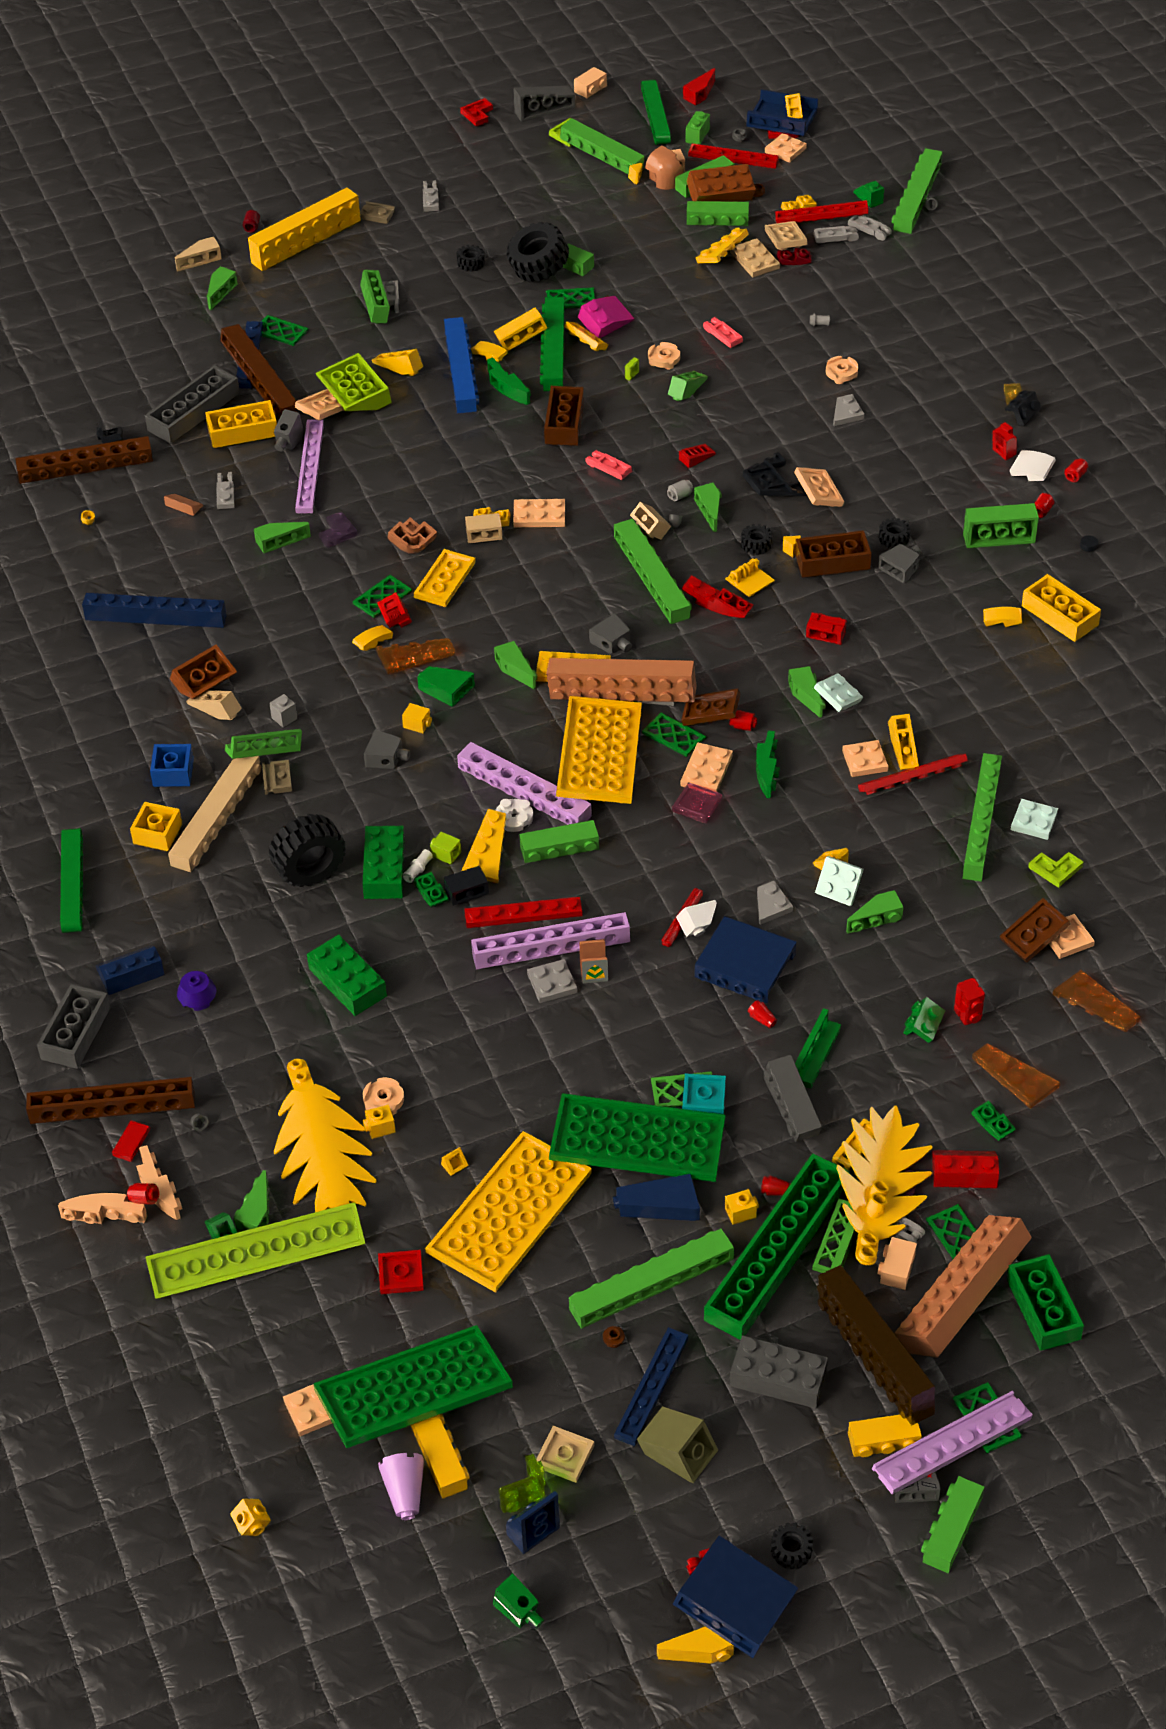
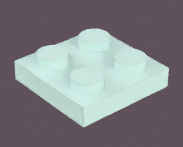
M839 673L816 683L814 687L838 712L860 703L863 699V696L857 689L853 688Z
M1021 799L1011 825V830L1048 840L1058 808Z
M827 856L815 893L851 906L853 905L864 869Z

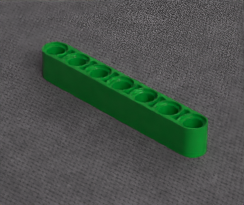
M641 81L642 95L655 145L670 144V131L657 81Z
M81 828L64 829L61 831L60 924L62 933L80 932L83 929V835Z

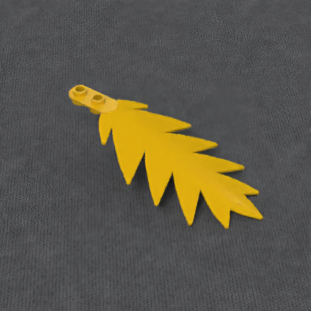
M293 1059L287 1064V1071L293 1090L283 1101L278 1115L282 1116L288 1110L289 1112L280 1130L274 1149V1154L276 1155L299 1138L281 1175V1179L284 1180L307 1163L297 1186L293 1204L296 1205L318 1184L315 1212L327 1210L328 1207L334 1208L349 1204V1201L366 1207L367 1204L360 1191L347 1177L371 1183H377V1180L367 1170L343 1153L372 1156V1152L336 1128L364 1131L365 1129L350 1114L328 1100L340 1101L338 1095L321 1085L313 1083L305 1060Z
M896 1105L886 1114L884 1119L879 1116L873 1107L870 1108V1124L874 1139L854 1118L851 1119L856 1138L865 1158L845 1141L842 1142V1146L860 1182L840 1165L836 1167L842 1187L853 1211L845 1203L842 1207L855 1231L858 1232L855 1256L863 1265L875 1264L879 1240L889 1238L906 1227L905 1224H892L914 1211L927 1199L926 1195L898 1196L931 1176V1171H902L923 1158L933 1147L929 1145L902 1150L913 1138L919 1123L902 1127L901 1115Z

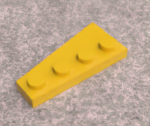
M735 228L729 235L721 237L719 242L711 244L709 249L700 252L701 254L696 257L697 263H719L721 256L725 257L728 254L727 251L733 250L735 244H739L749 235L747 229Z
M491 809L487 810L462 871L480 865L487 881L498 883L506 813Z

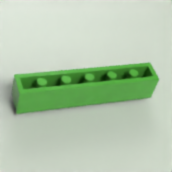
M573 118L561 126L560 139L628 175L630 165L643 163L642 165L644 166V155Z

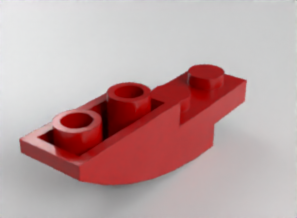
M692 575L682 588L684 592L697 599L696 604L722 615L745 618L753 607V604L723 588L719 591Z

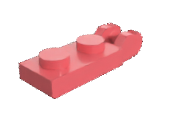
M715 317L711 319V323L708 321L703 323V327L708 333L714 335L729 348L743 342V337Z
M597 450L593 451L592 456H588L585 461L589 466L596 467L620 480H623L632 472L630 465Z

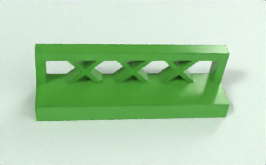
M293 729L232 736L231 744H225V752L232 759L300 751L302 730Z
M838 1199L812 1270L824 1273L839 1265L844 1267L857 1233L848 1221L847 1216L843 1217L840 1213L844 1203L853 1211L849 1201ZM842 1223L845 1231L836 1234L833 1227ZM836 1240L839 1247L830 1251L827 1243ZM828 1257L832 1262L831 1268L819 1265L821 1260Z

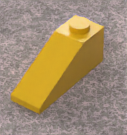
M417 349L382 353L372 359V363L401 375L409 374V376L418 374V370L423 368Z
M910 714L891 716L888 726L900 770L919 766Z
M707 1627L699 1628L657 1644V1657L661 1660L714 1663L717 1661H727L734 1655V1645Z

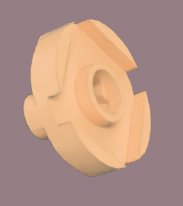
M661 342L656 347L654 344L648 350L649 364L667 370L673 369L674 365L680 361V350L677 349L675 344L669 342Z
M842 356L833 357L827 362L826 375L830 379L835 380L836 384H843L846 381L857 378L858 363L850 357L848 359H842Z
M387 1077L378 1078L372 1084L371 1082L368 1083L363 1090L365 1108L370 1110L389 1104L392 1115H395L404 1102L403 1088L399 1086L396 1080ZM387 1094V1098L381 1099L379 1096Z

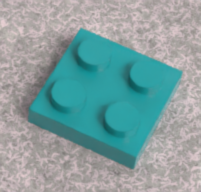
M685 1073L682 1109L724 1114L726 1076Z

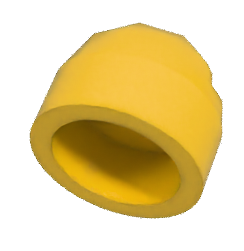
M85 510L81 513L83 524L91 525L94 523V512Z

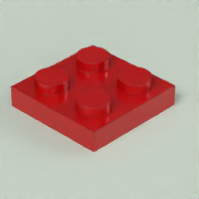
M421 1250L378 1253L380 1294L424 1291Z

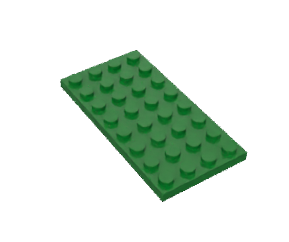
M562 1093L549 1152V1160L674 1177L690 1174L692 1179L716 1182L725 1115Z
M475 1325L313 1383V1386L347 1449L513 1388V1382L481 1330Z

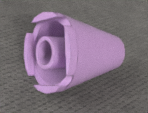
M407 1453L383 1458V1463L379 1462L378 1466L397 1517H401L402 1520L414 1519L415 1515L419 1513L424 1458L418 1453H414V1457H407Z

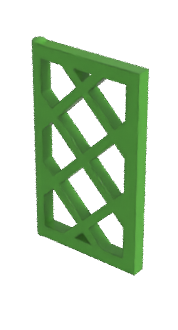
M712 1071L692 1074L712 1075ZM685 1074L651 1078L655 1106L679 1107L683 1105V1101L678 1099L683 1095L684 1088L675 1082L684 1080ZM666 1082L668 1084L662 1090L656 1086V1083ZM671 1086L680 1091L675 1097L666 1093ZM662 1096L671 1100L669 1103L659 1104V1099Z

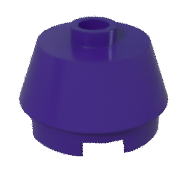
M201 971L186 973L181 978L177 989V998L182 1006L193 1008L194 1011L208 1008L210 1006L209 1003L216 995L215 984Z

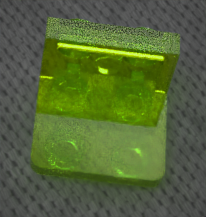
M534 1454L525 1456L527 1478L499 1488L500 1507L503 1513L516 1512L521 1507L529 1505L534 1501L537 1502L545 1496L544 1485H546V1481L543 1475L545 1474L544 1467L541 1461L537 1462Z

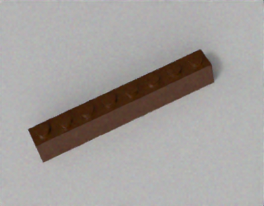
M239 324L221 328L220 341L265 401H271L276 417L280 419L284 409L298 413V409L295 408V403L298 400L292 396L291 391L286 388L282 379L277 376L276 371L271 368L267 359L262 356L261 351L256 348L252 339L247 336L246 331Z

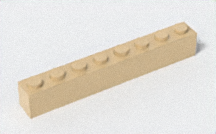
M259 756L236 758L231 761L168 853L172 867L191 872L199 864L200 858L208 851L212 840L216 839L219 830L226 824L229 815L235 811L236 805L243 799L246 790L252 786L256 775L260 774L262 766L260 765Z

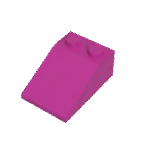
M616 296L593 299L581 306L578 318L586 328L598 338H602L634 321V317Z

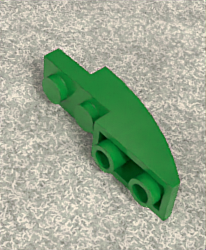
M493 357L487 359L490 384L506 397L522 404H530L531 391L523 384L522 380L514 373L509 375Z
M769 730L765 743H758L756 751L757 779L766 798H771L772 791H776L777 780L775 778L779 777L780 767H777L775 752H773V750H777L778 739H775V731Z

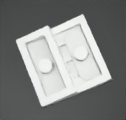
M1021 450L1010 469L1011 476H1027L1028 481H1044L1056 459L1045 453Z

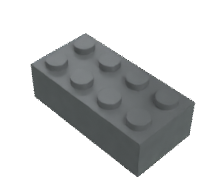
M70 984L37 1044L41 1060L76 1069L79 1068L111 1008L107 993Z
M742 1335L730 1371V1386L816 1409L827 1373L828 1357Z

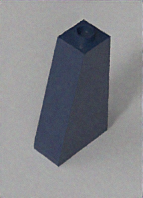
M690 1174L616 1187V1196H613V1203L615 1209L619 1208L621 1217L700 1220V1207Z

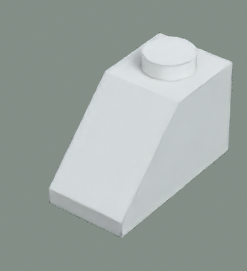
M715 900L685 907L676 916L686 937L692 935L698 937L705 933V929L711 924L717 902Z

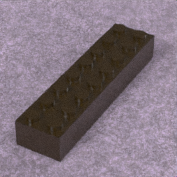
M842 1265L819 1274L817 1290L819 1292L818 1305L820 1309L827 1312L832 1325L839 1328L842 1338L851 1344L854 1354L860 1356L866 1370L872 1372L877 1385L883 1387L889 1401L896 1404L903 1419L906 1418L912 1426L935 1415V1386Z

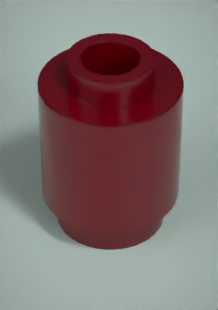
M249 210L246 212L243 220V228L246 232L252 233L257 230L260 221V214L257 211Z

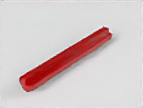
M694 888L679 913L685 907L697 905L703 896V891ZM676 917L661 939L663 946L670 947L682 929Z

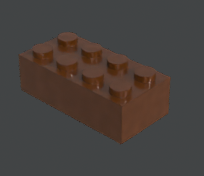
M551 386L544 427L545 444L578 446L584 407V387Z
M864 530L797 538L795 541V556L802 578L868 570L871 568V551Z

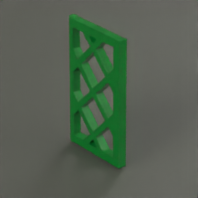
M594 287L546 290L547 297H553L550 294L558 293L555 297L564 296L567 298L564 300V309L581 308L582 305L586 304L583 302L587 299L590 301L595 299ZM591 291L588 295H586V294L583 293V292ZM580 295L584 298L579 301L575 297ZM569 301L575 302V304H567V303H568Z
M267 315L261 321L263 322V328L267 329L265 332L262 331V336L292 346L309 330L307 327ZM269 319H270V320H273V321H276V322L267 323V321H268ZM280 324L288 325V327L281 328ZM278 325L279 328L274 330L269 329V327ZM294 329H300V330H302V331H301V332H295ZM292 330L293 332L287 335L283 334V331ZM273 333H281V336L272 335ZM291 337L295 338L293 341L286 339Z
M389 575L352 602L355 606L375 618L381 611L380 609L376 612L370 610V608H379L377 603L371 604V599L383 600L392 595L384 594L385 589H394V593L397 592V589H404V592L398 594L403 598L412 591V588ZM389 581L394 582V585H385V584H386L387 582H389ZM376 590H381V594L371 595ZM363 599H368V604H361L359 602Z
M660 713L642 730V734L685 757L695 749L697 742L701 743L706 739L705 735L688 726H683L679 721L663 713ZM663 718L670 723L660 724L659 721ZM679 726L685 731L675 732L674 727ZM671 727L672 732L661 733V728ZM651 729H658V734H653L649 731ZM694 734L699 738L697 740H691L690 735ZM676 736H687L688 741L677 742ZM673 737L674 742H668L663 738ZM689 745V748L685 751L678 746Z
M959 1204L926 1218V1221L952 1259L956 1257V1251L960 1252L961 1248L957 1247L960 1238L965 1240L971 1238V1236L961 1234L963 1227H969L973 1233L976 1231V1228ZM958 1211L962 1216V1220L950 1218L951 1213ZM937 1219L945 1220L943 1229L937 1228L933 1221ZM948 1222L960 1224L959 1232L955 1233L946 1230ZM944 1234L957 1237L954 1246L948 1244Z
M985 1383L954 1396L953 1400L963 1416L973 1412L976 1402L986 1405L998 1397L990 1384ZM987 1390L991 1401L978 1397L979 1393ZM965 1398L972 1400L971 1408H964L961 1400ZM1016 1427L1012 1430L1014 1435L1010 1437L1002 1435L996 1438L995 1443L989 1446L985 1444L982 1447L986 1453H989L1021 1439L1022 1435Z

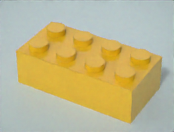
M270 400L205 412L213 448L275 437L274 429L277 421Z
M1049 574L1023 591L1022 607L1074 642L1099 625L1101 609Z

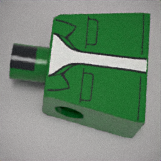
M513 1573L496 1588L492 1605L518 1628L527 1623L535 1631L544 1622V1619L536 1612L538 1600Z

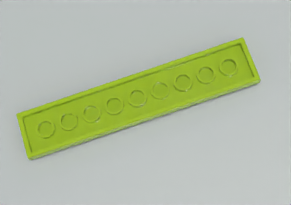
M353 1202L146 1256L155 1299L366 1243L356 1204Z

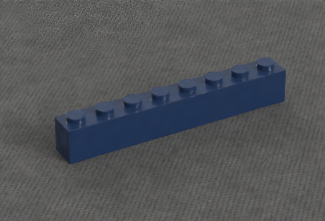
M86 593L82 603L85 620L224 628L227 617L224 600Z

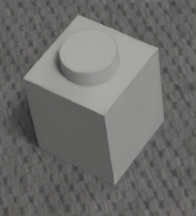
M285 694L270 702L272 719L280 726L285 727L297 719L296 705Z

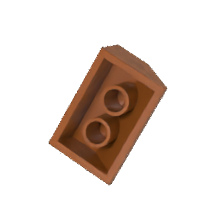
M216 644L173 669L170 680L181 694L194 699L237 674V671Z

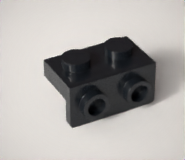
M1027 390L1019 392L1018 396L1005 407L1006 412H1014L1019 426H1024L1041 409L1036 392Z
M103 421L99 422L96 434L98 440H102V444L122 440L123 431L121 426L105 430Z

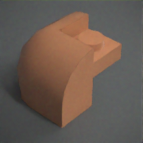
M662 145L650 154L645 169L649 170V179L656 182L657 188L664 190L674 189L675 177L683 174L684 168L676 158L677 154Z
M411 517L405 523L399 521L388 532V540L408 554L421 552L437 536V531L425 521L419 525Z

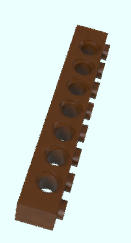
M148 436L15 458L20 484L153 462Z
M192 1077L27 1093L26 1111L30 1124L195 1108V1091Z

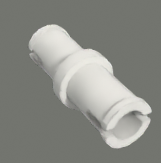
M424 849L418 858L410 863L411 866L403 873V879L408 883H412L414 878L425 870V866L433 858V854L429 850Z

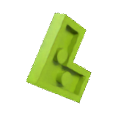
M1041 852L1029 862L1028 868L1059 888L1083 867L1084 862L1070 852L1057 862Z

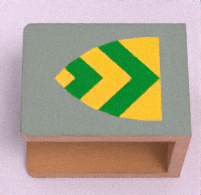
M605 940L580 941L582 983L608 981V959L605 952Z

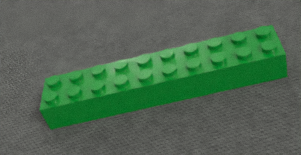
M812 1153L704 1306L705 1322L741 1340L742 1335L745 1336L834 1208L838 1199L845 1192L836 1164Z

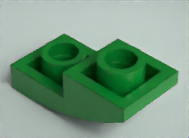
M432 872L414 878L417 889L430 907L448 901L446 893L441 884L437 883Z
M990 1101L985 1102L971 1112L979 1124L998 1141L1016 1130L1005 1114L1000 1115Z

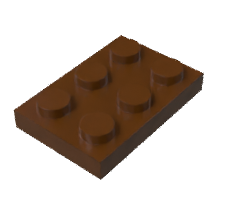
M739 689L695 695L694 702L685 703L681 719L683 726L735 718L740 699Z
M1042 898L1000 935V939L1027 963L1070 925V921Z

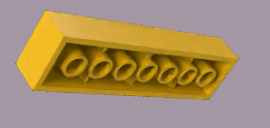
M346 187L248 237L251 263L261 271H264L360 222L358 195Z

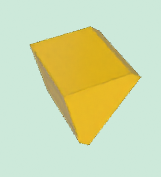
M643 163L633 164L629 167L628 178L634 184H638L640 181Z
M783 536V551L792 558L795 556V541L797 538H801V536Z
M461 1147L442 1157L441 1165L451 1176L469 1166Z

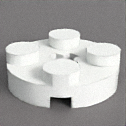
M503 799L496 808V811L506 813V831H521L523 827L529 826L533 821V809L528 800Z

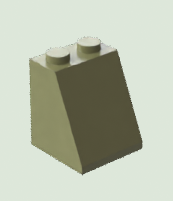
M663 1406L637 1438L645 1455L691 1483L695 1482L718 1451L703 1419Z

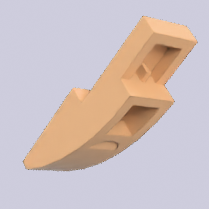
M147 1145L139 1147L143 1164L138 1165L137 1170L141 1183L156 1184L160 1195L155 1204L176 1220L181 1219L179 1210H182V1205L179 1197H174V1194L177 1193L174 1182H169L167 1175L162 1176L160 1168L155 1169L154 1165L157 1164L154 1152L150 1153Z
M89 1194L65 1200L58 1205L61 1218L68 1221L77 1220L89 1224H102L104 1217L112 1220L120 1219L132 1223H145L147 1218L145 1205L128 1202L126 1194Z

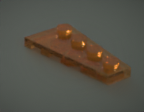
M449 638L427 640L424 644L409 642V645L406 646L391 644V647L388 648L376 646V652L387 674L455 655V649Z
M1082 970L1053 990L1054 996L1058 998L1061 996L1067 999L1068 1003L1073 1006L1077 1004L1083 1007L1087 1013L1102 1017L1103 1021L1124 1032L1140 1021L1138 1014Z
M988 1043L972 1055V1059L1030 1109L1060 1087L1059 1081Z

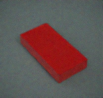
M130 1121L113 1149L112 1155L132 1162L139 1147H141L147 1137L150 1127Z

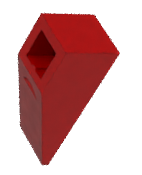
M715 68L684 85L683 99L695 106L706 100L715 83Z

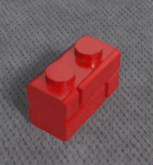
M812 612L806 627V638L841 645L846 633L847 620Z
M975 978L958 983L956 988L954 1011L960 1016V1020L964 1025L975 1024L982 1019L985 992L979 987Z

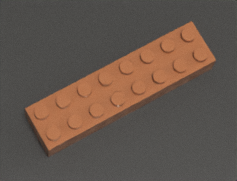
M549 658L546 672L550 699L569 700V696L619 701L694 702L697 688L694 661Z
M988 1215L984 1219L980 1227L972 1234V1237L960 1249V1252L948 1264V1267L937 1278L936 1282L894 1333L910 1354L939 1357L1032 1238L1021 1218Z

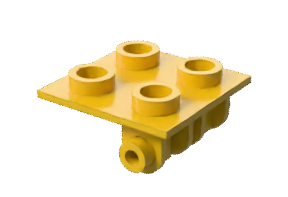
M752 558L747 564L744 563L738 569L731 571L730 575L725 578V580L748 597L775 582L773 578L758 568L760 563L756 558Z

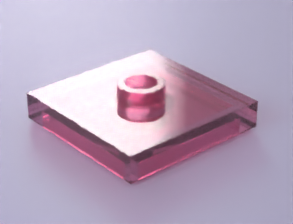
M688 782L672 806V812L706 824L722 800V794Z

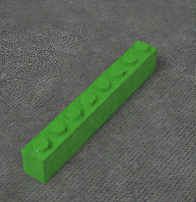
M925 148L923 154H920L919 163H916L915 171L912 172L911 180L908 181L907 188H905L903 197L900 199V204L896 208V215L892 217L893 231L912 234L941 167L943 151Z
M633 519L614 524V538L670 624L689 619L690 611L692 610L690 601L686 600L683 590L678 588L676 580L670 576L668 568L664 567L661 557L657 556L654 547L649 544L647 536L641 532L639 524H636Z
M983 753L962 879L982 882L1001 768V755Z
M722 1229L710 1231L699 1239L690 1240L679 1248L669 1250L666 1254L653 1257L648 1262L635 1265L621 1274H615L604 1282L595 1283L584 1291L575 1292L569 1297V1310L582 1329L733 1260L734 1247Z

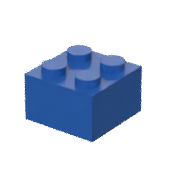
M154 744L150 769L153 787L190 786L194 762L191 744Z

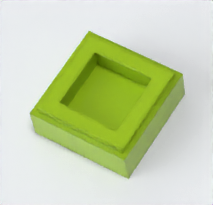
M635 357L625 365V379L629 381L639 373V359Z

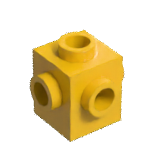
M243 1498L230 1513L238 1531L244 1536H259L271 1521L260 1499Z

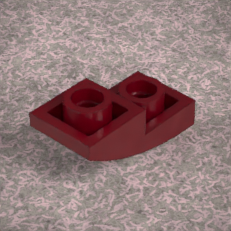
M795 248L794 252L788 250H778L777 260L782 265H803L812 261L810 251L806 249Z

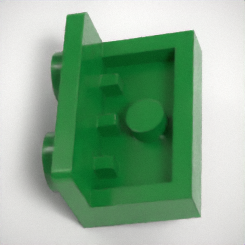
M926 997L920 1002L916 1001L912 1006L911 1011L913 1012L905 1022L906 1028L903 1033L908 1035L914 1032L929 1043L934 1039L945 1010Z

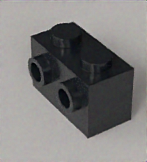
M480 865L444 877V888L453 906L489 894L488 881Z

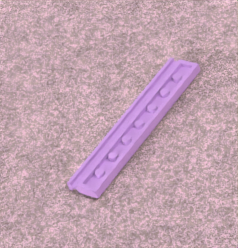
M1011 1391L873 1465L872 1470L877 1472L878 1478L890 1493L894 1494L1028 1422L1033 1414L1019 1398L1016 1399L1014 1392Z

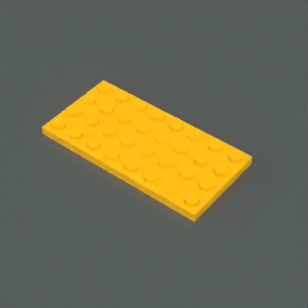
M569 696L556 797L631 804L642 703Z
M522 1131L425 1248L426 1253L496 1293L592 1174V1168L584 1164L549 1160L551 1146Z

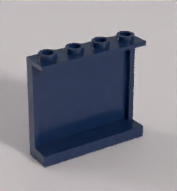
M761 89L760 100L754 110L747 112L746 127L804 136L817 113L818 98L800 96L803 119L788 117L785 96L792 94Z
M724 916L695 963V978L768 1003L769 992L788 960H793L796 955V941Z
M718 1536L678 1592L673 1605L751 1658H754L761 1644L787 1605L792 1601L798 1587L754 1559L748 1553L734 1546L730 1541Z

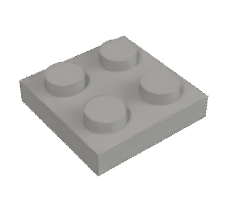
M565 959L527 969V975L539 1003L577 993V986Z

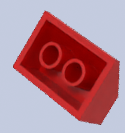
M932 1150L933 1187L997 1188L999 1162L995 1151Z

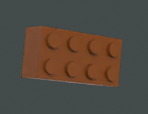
M748 164L692 170L689 172L686 181L692 201L752 200L756 190Z

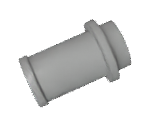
M815 313L810 315V325L829 326L830 315H815Z

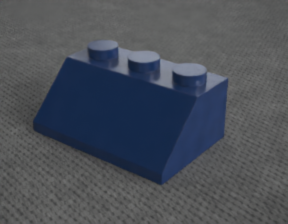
M152 945L95 965L108 995L165 975L162 960L155 946Z

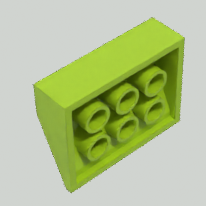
M359 353L316 373V376L345 411L378 410L392 403L389 388Z

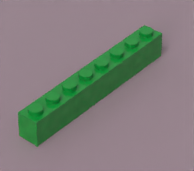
M545 297V304H542V313H545L542 314V318L547 326V329L541 332L540 359L543 365H540V374L543 375H540V385H543V391H550L551 386H563L564 297Z

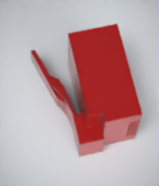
M1004 422L1000 427L993 430V450L1002 458L1008 460L1017 454V437L1013 435V428Z
M397 592L377 602L389 628L396 624H399L402 628L412 622L408 610L405 608Z

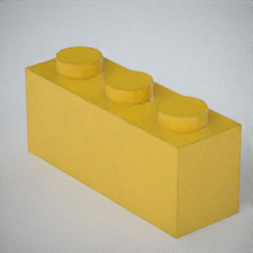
M535 307L496 329L494 333L500 345L509 351L546 330L547 326Z
M900 1414L849 1422L848 1436L854 1457H869L872 1454L878 1453L890 1454L913 1444L922 1437L919 1424L916 1423L911 1426L906 1418L903 1419Z

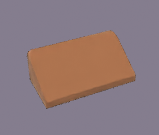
M177 494L164 496L165 506L192 516L203 506L199 502Z

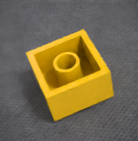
M144 802L130 828L133 844L169 851L182 826L180 809Z

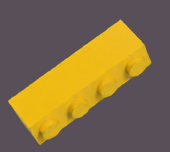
M439 1414L410 1426L443 1499L467 1490V1480L470 1477L466 1466L462 1467L459 1462L462 1459L458 1448H453L451 1444L453 1438L450 1430H445L443 1426L445 1424L443 1414Z

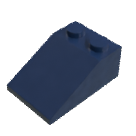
M554 1491L537 1502H531L519 1515H513L506 1523L507 1536L523 1554L560 1528L557 1492Z

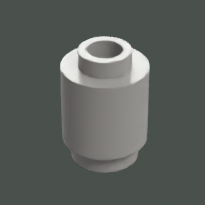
M681 480L668 487V497L673 501L683 499L693 492V485L689 480Z

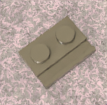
M366 201V205L360 210V219L388 224L393 213H395V206Z
M289 760L273 761L270 764L262 763L265 795L268 792H273L274 794L292 792Z

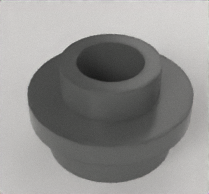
M737 128L732 133V138L737 142H742L747 138V133L744 129Z

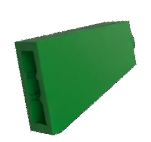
M428 666L417 677L419 690L451 707L457 704L475 686L474 673L468 671Z

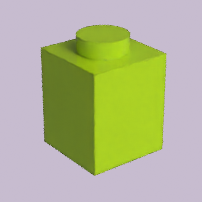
M443 832L434 837L430 843L432 857L451 865L461 853L460 839Z

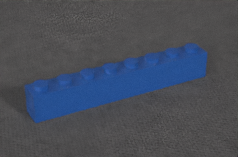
M463 317L444 319L457 413L477 412L476 405H479V395H475L478 394L476 377L473 374L474 364H470L473 363L467 323H464Z

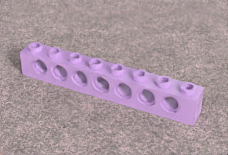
M472 742L457 755L458 768L489 783L508 795H512L520 800H528L530 805L537 810L543 811L552 818L558 819L567 825L585 822L592 817L591 803L583 799L556 797V785Z
M626 912L477 938L471 940L472 955L476 969L577 952L580 951V941L604 939L605 946L630 942V926Z

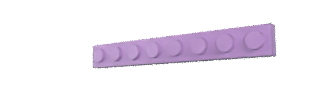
M307 420L295 507L296 513H313L324 420Z

